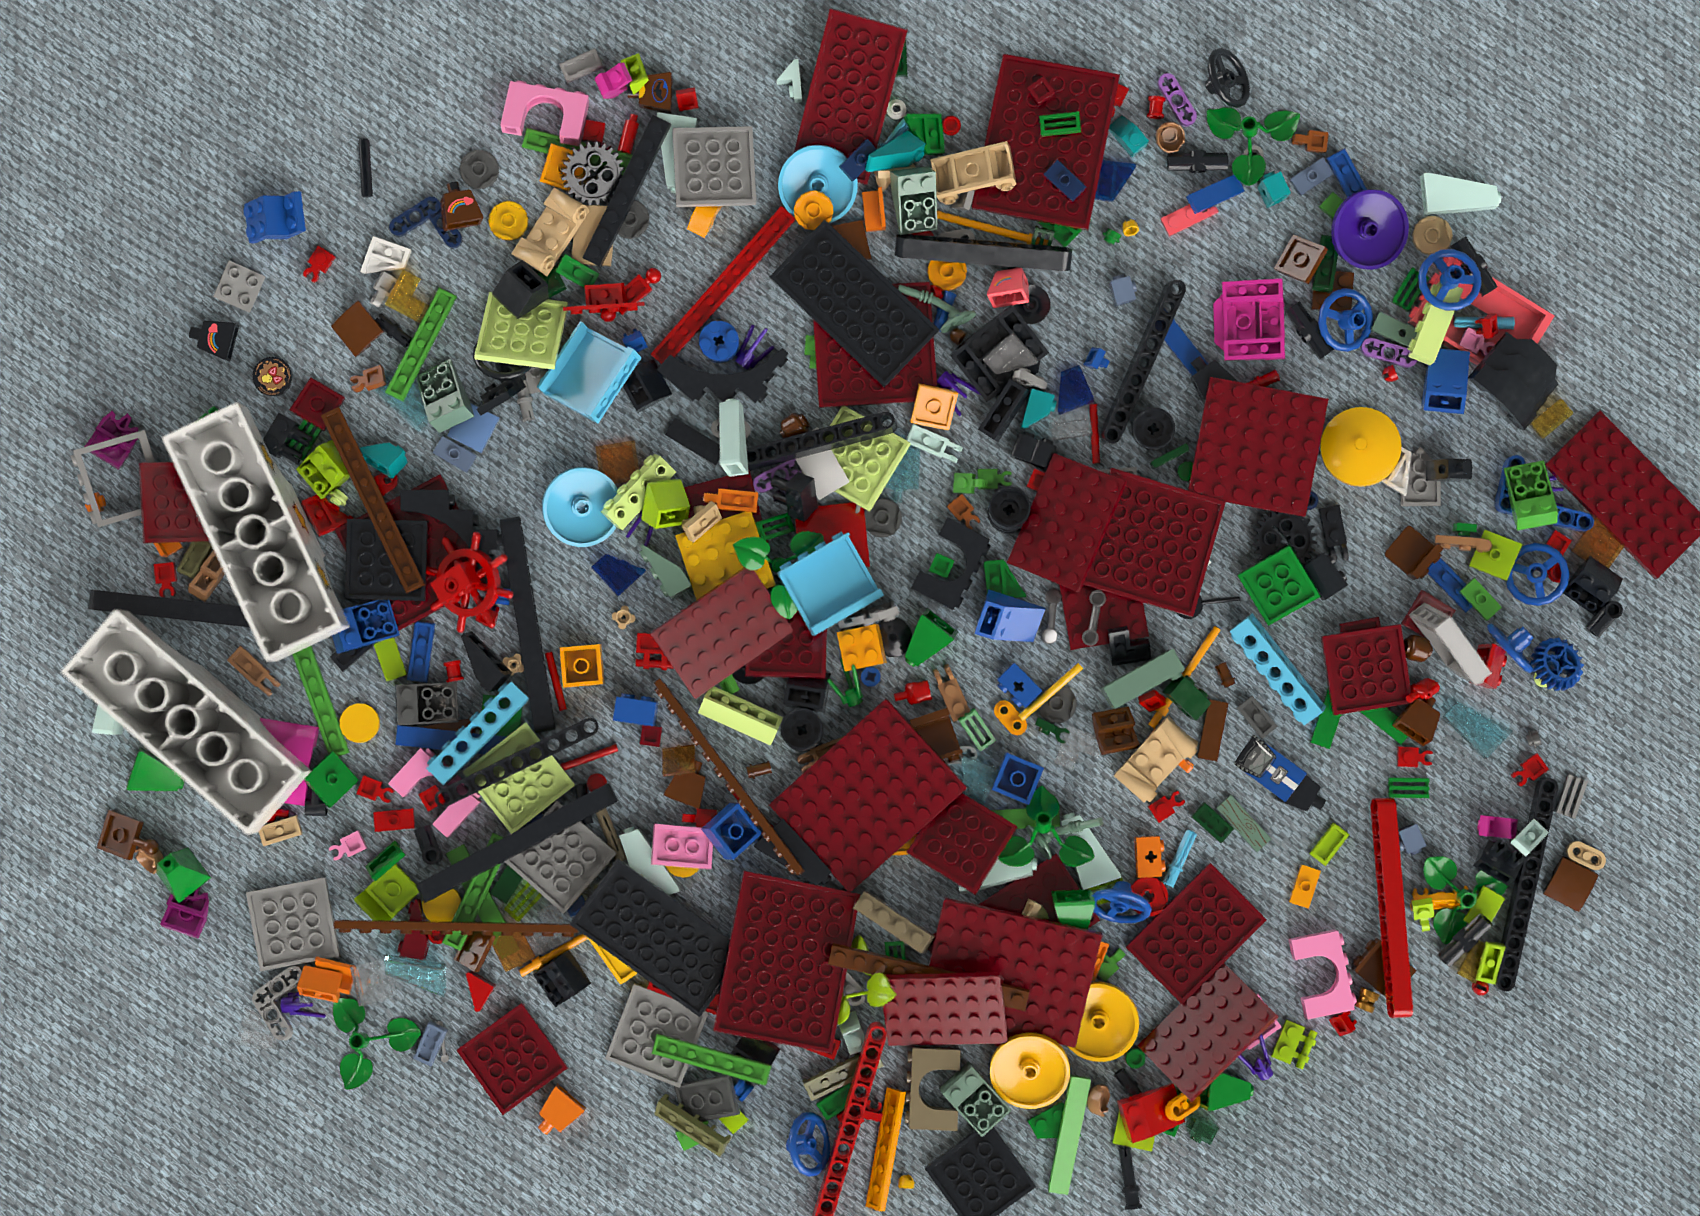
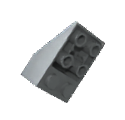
M457 682L395 685L397 725L459 722Z

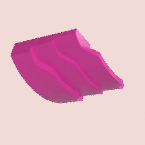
M1282 278L1222 282V295L1213 303L1214 343L1224 351V361L1285 359Z
M260 718L261 723L270 734L310 769L313 747L317 745L319 727ZM303 780L284 803L305 806V800L308 798L307 783Z

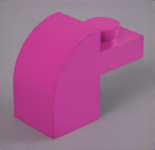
M618 63L607 72L600 73L595 77V82L603 99L617 97L628 89L626 84L632 81L625 63Z
M1480 815L1477 824L1478 835L1514 839L1517 834L1518 819Z

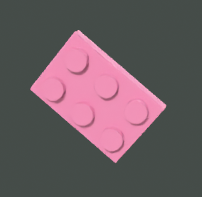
M654 824L651 865L712 869L713 844L701 828Z

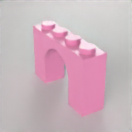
M520 80L516 82L510 81L500 124L503 133L522 136L528 111L535 105L550 103L557 106L563 113L559 134L560 143L579 146L578 143H581L589 107L588 95L580 91L573 93L562 88H547L542 84L530 85Z
M420 748L388 784L402 797H406L419 781L427 776H433L426 768L429 766L427 762L436 754L429 748L426 750ZM443 762V765L445 767H449L445 762ZM456 775L448 783V786L461 780L462 778L459 775ZM460 783L457 786V791L459 794L465 795L468 792V788L464 783ZM476 792L449 805L432 825L445 837H450L482 802L479 799L480 794Z
M1334 929L1288 939L1292 959L1299 960L1314 956H1324L1333 963L1336 971L1334 984L1329 990L1321 994L1301 998L1304 1017L1306 1019H1313L1355 1010L1354 1004L1357 1002L1354 992L1351 993L1350 989L1352 977L1346 970L1348 958L1346 953L1342 951V945H1344L1342 933L1339 934V931Z

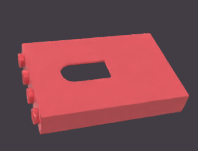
M1443 258L1448 267L1450 265H1461L1460 261L1456 258ZM1441 272L1438 274L1434 273L1429 281L1431 284L1429 290H1431L1433 284L1436 285L1440 281ZM1493 278L1498 287L1483 297L1479 293L1471 304L1487 315L1497 314V317H1514L1515 326L1513 330L1498 329L1497 335L1492 338H1485L1483 342H1492L1496 345L1507 332L1516 339H1532L1538 344L1553 320L1554 315ZM1459 284L1457 286L1463 289L1460 298L1465 299L1472 290V284ZM1423 294L1419 297L1421 301L1419 306H1414L1408 315L1410 317L1408 323L1414 327L1424 317L1422 310L1428 301L1424 298ZM1453 316L1442 344L1449 349L1468 351L1459 345L1466 328L1454 327ZM1491 347L1486 348L1487 353L1490 352ZM1478 351L1476 355L1470 352L1469 361L1478 366L1485 357L1482 356L1481 351Z

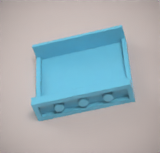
M580 321L572 331L567 342L562 346L557 356L555 369H548L546 374L540 379L537 388L546 396L598 424L642 357L631 347L628 346L626 348L589 329Z
M842 531L831 537L833 539L832 542L826 544L824 541L814 547L816 551L810 554L807 551L797 556L798 561L793 564L789 561L781 565V571L777 572L812 636L884 596L881 589L877 588L850 540L849 532L843 534Z

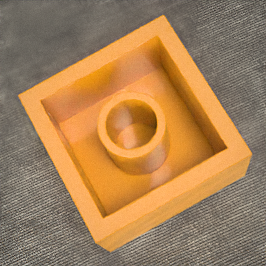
M879 624L837 632L845 671H851L853 664L856 669L887 663Z
M601 644L560 648L563 688L605 684Z

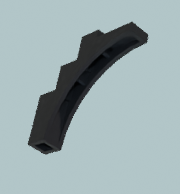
M782 348L770 360L760 366L745 372L729 375L710 374L695 370L681 363L672 355L667 357L657 371L692 402L695 399L699 401L706 393L704 388L706 387L722 402H725L727 399H733L737 394L735 392L737 388L755 404L757 401L761 403L768 395L766 393L768 388L763 382L766 381L768 383L775 375L773 373L774 369L777 366L781 368L787 362L788 358L786 356L788 352Z
M400 490L401 511L425 514L444 522L458 533L469 548L471 547L473 533L479 532L481 538L478 550L486 553L492 560L495 559V554H492V550H500V546H503V534H500L497 529L476 530V526H479V515L475 514V510H452V506H455V496L450 490ZM476 561L478 570H480L481 568H483V567ZM485 575L480 580L488 584L487 576Z

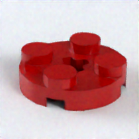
M1154 877L1138 878L1131 884L1132 892L1144 896L1145 891L1153 893V897H1151L1149 902L1152 907L1149 917L1158 915L1163 911L1168 901V891L1161 881ZM1133 909V910H1134L1135 912H1137L1138 914H1140V913L1142 912V911H1138V910Z

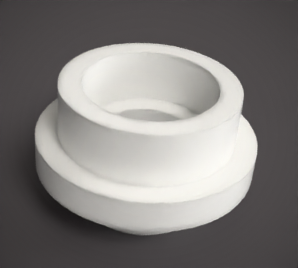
M898 99L890 101L887 108L888 116L895 120L903 118L906 114L905 103ZM899 106L900 111L894 112L893 107Z

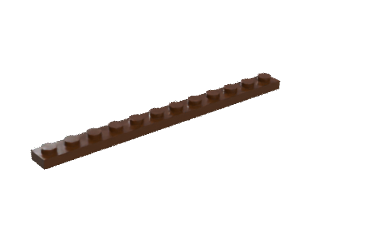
M659 678L654 682L656 686L654 690L661 699L664 697L668 702L666 707L669 711L679 716L680 720H678V723L684 730L688 729L690 731L692 742L696 746L700 745L702 747L704 758L708 762L712 761L714 763L716 774L720 778L724 777L728 783L725 786L732 794H737L740 798L737 802L743 810H749L752 814L749 818L755 826L760 825L764 830L761 834L766 841H772L776 846L773 850L778 857L785 858L787 861L785 866L792 875L796 873L798 876L805 871L665 682Z
M334 920V929H339V933H351V929H359V933H371V930H379V933L390 934L392 930H400V934H412V930H420V934H432V931H440L442 935H452L453 931H461V935H473V931H481V935H493V932H501L502 936H513V932H521V936H533L534 932L548 937L554 936V933H562V937H574V933H578V930L570 924Z

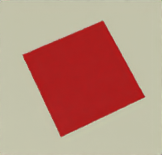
M853 502L818 506L805 522L795 519L796 533L803 531L821 533L826 544L832 542L833 539L831 537L842 531L843 534L849 532V538L866 567H870L864 508L860 507V512L855 513L857 504Z

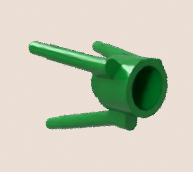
M841 658L840 662L849 689L845 690V695H843L831 679H827V682L840 697L843 705L848 704V707H853L863 702V695L860 690L855 665L851 666L855 683L854 687L849 672L844 670Z

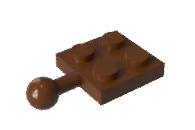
M108 810L97 848L123 859L132 860L136 846L143 848L146 854L154 855L159 850V843L154 839L143 840L139 838L144 824L143 821L114 810Z

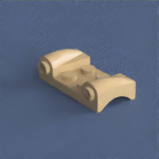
M1007 141L930 159L932 169L936 172V196L940 202L946 205L953 204L958 199L959 193L994 185L1002 191H1009L1016 185L1011 149Z
M553 188L545 200L544 205L546 208L526 239L521 238L511 253L515 258L520 261L523 260L546 277L590 211L584 204L556 188Z
M1167 716L1115 772L1114 777L1143 803L1146 800L1151 802L1157 795L1155 792L1157 787L1183 759L1187 757L1191 759L1198 751L1196 749L1198 741L1185 733L1170 716Z

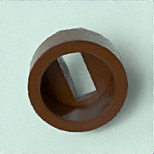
M954 328L949 333L950 340L957 346L961 344L966 336V332L959 328Z

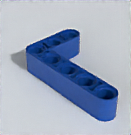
M1514 455L1504 461L1494 501L1497 511L1509 515L1513 514L1504 468L1511 467L1510 463L1512 460H1515L1518 465L1526 464L1524 458L1519 455ZM1503 498L1509 502L1507 509L1501 504ZM1557 506V523L1549 524L1583 532L1593 527L1594 519L1588 513ZM1561 512L1565 513V515L1567 516V520L1565 523L1561 522L1559 519V515ZM1581 517L1586 520L1584 528L1579 525Z

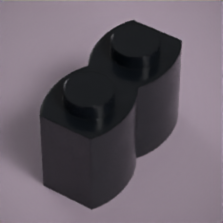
M1029 432L1019 433L1010 457L1047 470L1057 446L1053 445L1054 442L1042 438V441L1034 438L1035 435Z

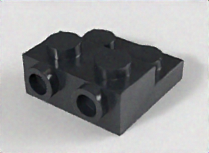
M521 377L511 380H500V384L495 385V383H492L484 388L486 392L480 396L482 405L477 408L480 416L523 390L526 385Z

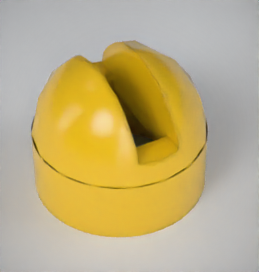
M1133 219L1127 222L1125 220L1122 224L1125 236H1133L1139 231L1138 224Z
M905 1174L899 1178L898 1188L914 1189L913 1177Z

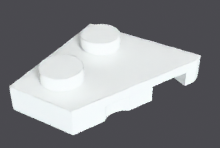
M373 236L360 272L369 274L405 269L412 250Z
M1401 447V455L1396 468L1381 482L1406 496L1412 454Z

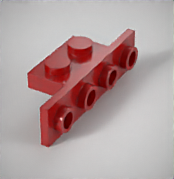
M624 283L584 285L586 305L563 307V311H570L571 314H583L582 310L589 309V313H601V309L607 308V312H618L619 307H626V311L638 310V306H645V303H626Z

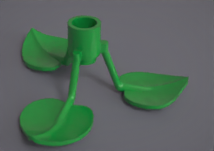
M1233 108L1207 110L1208 126L1216 137L1229 139L1233 136L1234 131L1242 129V134L1248 138V156H1238L1232 164L1233 175L1245 186L1257 183L1264 175L1266 169L1265 160L1261 155L1252 156L1251 138L1257 134L1258 128L1265 133H1270L1272 139L1276 141H1286L1295 134L1300 119V113L1278 111L1266 117L1264 120L1266 128L1260 125V122H1257L1251 116L1245 117L1241 122L1239 112Z
M809 531L797 533L790 543L791 551L795 555L785 559L781 557L770 559L767 557L770 545L759 537L743 538L735 542L733 548L739 562L746 569H760L764 565L765 560L770 563L771 570L777 573L781 571V565L796 559L797 556L807 551L810 554L816 551L814 547L824 542V537L821 533ZM776 585L772 588L770 595L773 607L781 616L791 619L798 610L784 585Z
M1041 785L1035 790L1030 804L1026 805L1027 815L1030 819L1036 821V827L1030 841L1027 843L1021 836H1012L998 859L1008 866L1021 867L1027 865L1035 856V852L1030 846L1033 844L1037 832L1045 834L1049 831H1052L1057 842L1062 847L1059 851V857L1067 866L1076 867L1094 859V852L1088 842L1081 837L1069 836L1066 838L1065 844L1061 841L1055 827L1052 826V818L1056 817L1060 810L1059 802L1055 796Z
M1444 856L1426 858L1424 862L1423 872L1427 883L1437 890H1442L1448 883L1457 892L1456 899L1460 904L1454 907L1453 910L1449 908L1439 910L1433 918L1434 929L1443 944L1450 943L1452 938L1463 927H1466L1467 922L1463 920L1466 915L1457 910L1472 908L1476 904L1477 889L1479 893L1482 887L1485 886L1502 896L1508 888L1504 883L1480 870L1475 876L1478 885L1474 886L1473 892L1471 893L1467 889L1460 890L1450 881L1457 875V866L1453 860Z
M339 998L338 1003H333V1016L336 1026L345 1033L351 1032L355 1027L349 1038V1045L359 1055L355 1053L348 1054L340 1063V1074L346 1090L363 1085L372 1075L373 1064L371 1060L363 1058L364 1054L360 1050L367 1047L369 1041L389 1038L390 1046L396 1051L403 1052L411 1049L421 1035V1030L416 1023L406 1018H396L388 1023L387 1029L389 1034L369 1037L364 1032L358 1033L359 1026L357 1024L362 1023L365 1019V1008L358 1000Z

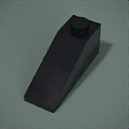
M473 632L463 633L461 638L480 686L489 692L498 690L512 672Z

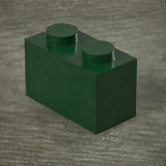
M1181 676L1171 681L1162 693L1188 718L1197 721L1212 703L1207 699L1208 694L1200 688L1197 689L1194 686L1195 682L1189 676Z

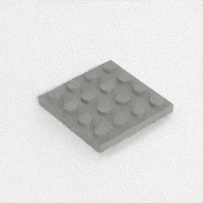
M752 126L673 128L676 207L756 205Z
M556 801L544 816L558 810L563 805ZM580 821L504 862L565 914L617 853Z
M326 877L246 892L260 971L315 961L316 957L328 959L340 956Z
M634 983L605 1059L680 1088L689 1064L652 1054L656 1034L659 1033L697 1044L709 1012L704 1011L701 1017H699L675 999Z

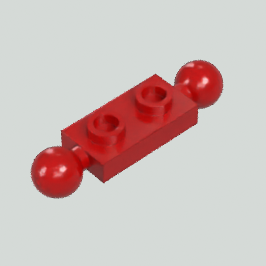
M650 268L647 270L644 279L639 274L625 286L626 303L639 302L652 291L649 284L658 283L661 279V272L657 268ZM619 307V312L622 316L628 312L626 307ZM603 308L600 316L603 321L611 322L615 319L616 312H607V308Z

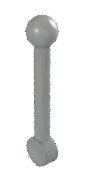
M442 1021L436 1022V1024L443 1027ZM443 1040V1043L441 1045V1061L447 1062L449 1060V1056L446 1054L445 1043Z

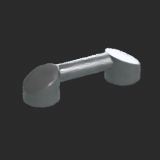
M1050 589L1045 594L1049 608L1047 627L1041 633V639L1047 644H1052L1057 640V632L1054 630L1057 603L1062 598L1061 593L1057 589Z
M1100 590L1093 591L1089 598L1093 604L1089 629L1082 635L1083 642L1089 646L1095 645L1099 640L1096 629L1100 608L1106 602V596Z

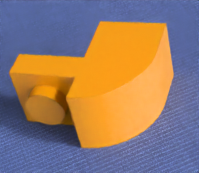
M722 206L696 207L687 229L705 238Z

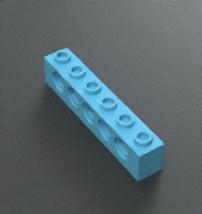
M1253 613L1230 630L1232 639L1242 646L1246 657L1253 660L1257 671L1268 679L1269 686L1280 694L1281 701L1284 705L1291 708L1298 722L1306 725L1323 713L1326 705ZM1248 635L1254 636L1256 642H1250L1248 640ZM1260 651H1265L1268 654V658H1263ZM1272 667H1278L1281 674L1275 673ZM1285 683H1291L1293 689L1286 688ZM1297 698H1302L1306 705L1299 704Z
M505 682L498 689L499 694L485 702L483 711L481 713L477 711L469 719L471 723L467 727L462 726L455 734L457 737L452 742L449 740L441 748L443 752L438 757L434 755L427 762L429 766L426 769L444 786L529 701V698L512 682L509 684ZM504 698L510 700V706L506 709H502L499 706L500 701ZM488 713L496 714V720L493 723L485 721ZM475 727L482 729V734L478 738H474L471 735V731ZM460 742L468 744V749L465 752L457 750V745ZM447 756H452L454 759V763L450 767L443 765V760Z

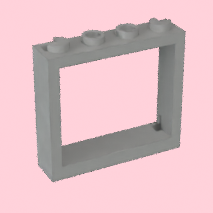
M145 430L73 450L74 455H71L74 467H79L81 474H78L77 477L80 486H85L87 493L83 494L86 505L91 504L93 512L89 514L93 525L97 524L98 527H102L142 514L141 509H137L102 520L81 454L139 438L146 463L155 462Z
M1423 603L1409 614L1410 618L1430 641L1431 646L1450 671L1475 686L1483 683L1484 679L1491 674L1488 667L1450 616L1426 603Z

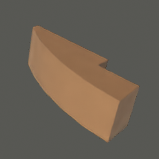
M215 550L202 564L199 573L188 586V592L204 602L207 601L225 575Z

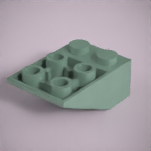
M928 166L890 171L891 193L899 234L938 230L936 172Z
M451 359L417 375L416 379L428 422L439 433L474 417L470 400Z
M640 545L642 550L639 553L646 563L650 562L652 568L649 570L656 580L660 579L662 585L659 587L665 597L670 596V598L674 599L692 588L691 582L682 568L645 545Z
M969 1061L939 1088L945 1098L981 1137L1011 1111V1108Z

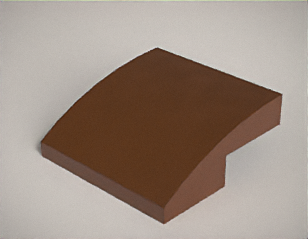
M863 220L832 226L866 260L872 259Z
M359 300L347 309L331 326L355 357L364 352L375 339L385 332Z
M1129 706L1092 713L1094 731L1101 755L1139 747L1140 744L1133 728L1136 723Z
M1562 856L1553 870V876L1544 888L1543 894L1580 912L1599 875Z

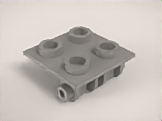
M228 260L213 297L250 313L265 276Z

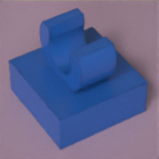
M633 329L634 333L629 336L626 333L623 334L624 338L622 340L626 348L629 346L636 352L648 348L640 330Z
M1092 347L1083 365L1090 369H1098V367L1107 368L1110 361L1103 358L1106 351L1101 348Z

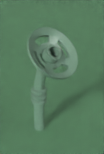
M899 285L898 290L902 294L918 298L920 302L923 300V303H926V301L927 304L932 303L949 313V319L940 329L941 333L952 331L954 328L967 323L976 315L974 310L960 312L955 307L934 296L933 293L929 294L928 291L925 293V290L919 291Z
M1101 817L1086 821L1077 820L1055 830L1058 836L1069 832H1082L1083 829L1103 825V820ZM1028 825L1026 830L1031 838L1034 828ZM1052 831L1045 834L1037 832V837H1035L1033 842L1043 856L1050 860L1052 856L1048 843L1055 836Z

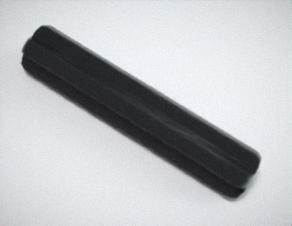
M359 139L361 195L369 198L373 196L370 141L368 139Z

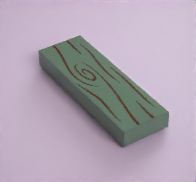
M1229 795L1216 807L1221 815L1256 852L1271 840L1269 835L1232 795Z

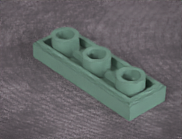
M1378 312L1371 328L1372 332L1407 348L1411 339H1415L1417 335L1414 327L1382 312ZM1399 331L1404 332V337L1399 336Z

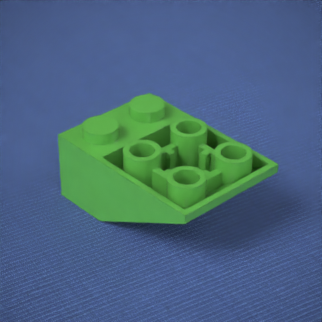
M1544 460L1504 468L1517 531L1557 523L1558 509Z

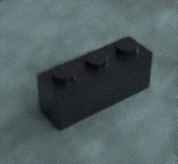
M1010 379L978 430L999 442L1030 394V391Z

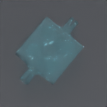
M908 448L885 488L895 491V503H898V495L899 503H902L903 491L908 489L919 490L920 449Z

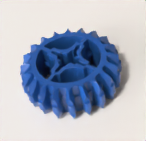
M1549 638L1534 648V653L1530 656L1533 659L1530 664L1534 666L1533 672L1537 674L1535 679H1541L1540 685L1547 684V689L1553 688L1554 691H1559L1560 689L1564 691L1579 682L1580 676L1583 674L1581 668H1583L1584 664L1580 663L1583 657L1577 655L1579 650H1574L1573 644L1567 645V639L1561 641L1560 638ZM1548 651L1555 652V655H1553V654H1552V655H1549V654H1547V652H1548ZM1564 673L1567 675L1566 677H1559V674Z

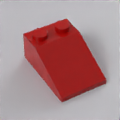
M1496 644L1478 645L1477 654L1491 672L1484 679L1483 683L1477 684L1478 686L1497 689V686L1501 684L1502 675L1500 673L1502 667L1506 665L1507 655H1505L1506 651Z
M1174 1083L1117 1101L1125 1132L1130 1142L1135 1143L1151 1138L1185 1122V1119L1180 1121L1170 1120L1165 1112L1167 1103L1178 1096Z

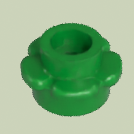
M1107 228L1106 232L1102 233L1105 236L1104 240L1112 245L1115 242L1120 243L1121 235L1112 229Z

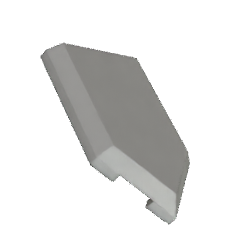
M1421 447L1411 456L1406 496L1400 494L1402 507L1441 506V481H1426V461L1432 459Z

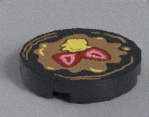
M266 357L256 364L252 373L253 383L256 389L264 395L280 396L291 387L293 372L283 359Z

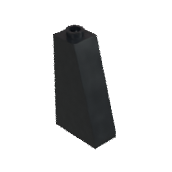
M784 819L773 827L805 871L800 876L815 885L819 883L824 885L831 878L829 874L832 871ZM762 837L754 845L757 850L784 866L787 864L785 858H779L773 850L776 846L772 841L767 842Z

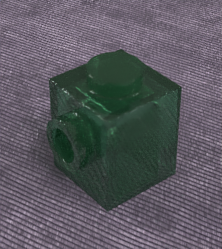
M1195 1114L1194 1117L1191 1116L1186 1124L1187 1132L1191 1135L1189 1138L1199 1144L1203 1141L1211 1145L1220 1128L1217 1124L1198 1114Z

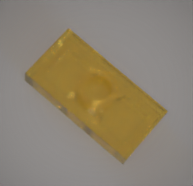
M1560 398L1532 421L1530 426L1541 439H1544L1574 413Z
M1480 940L1467 952L1456 973L1475 984L1477 982L1475 980L1485 945Z

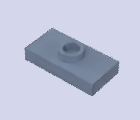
M1321 158L1292 177L1290 182L1298 194L1302 196L1332 176L1334 172L1326 160Z
M444 436L441 437L432 452L466 473L469 472L477 458L476 455Z
M429 1021L413 1058L428 1066H432L448 1029Z

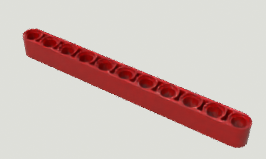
M1373 798L1370 808L1387 1013L1390 1018L1411 1017L1413 1014L1396 802L1394 798Z
M872 1022L867 1028L812 1216H834L887 1036L885 1027L880 1022ZM874 1029H881L882 1034L875 1037L872 1035V1031ZM869 1048L877 1050L872 1056L867 1055L866 1051ZM864 1067L871 1069L867 1075L861 1074L860 1071ZM859 1086L865 1088V1091L861 1094L855 1092V1089ZM853 1105L860 1107L856 1113L850 1112L849 1109ZM848 1124L854 1126V1129L850 1132L843 1130ZM840 1144L848 1145L845 1151L838 1149ZM835 1163L843 1165L839 1170L833 1169L832 1166ZM829 1182L837 1183L835 1188H827ZM824 1201L832 1203L828 1208L822 1207L821 1204Z

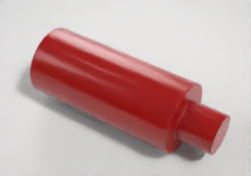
M630 114L629 120H625L617 151L628 154L632 153L639 123H637L638 115Z

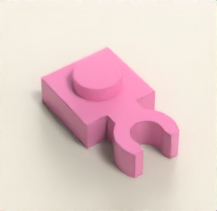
M1469 327L1466 328L1459 342L1460 346L1475 355L1478 351H1481L1484 357L1488 354L1486 348H1493L1495 346L1492 342H1483L1484 336L1476 334V331Z
M358 830L341 838L342 845H333L329 848V851L337 849L339 855L333 859L339 860L343 857L344 853L351 857L367 849V846Z

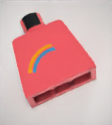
M1008 267L1007 270L995 273L987 292L993 308L1029 303V284L1023 268Z

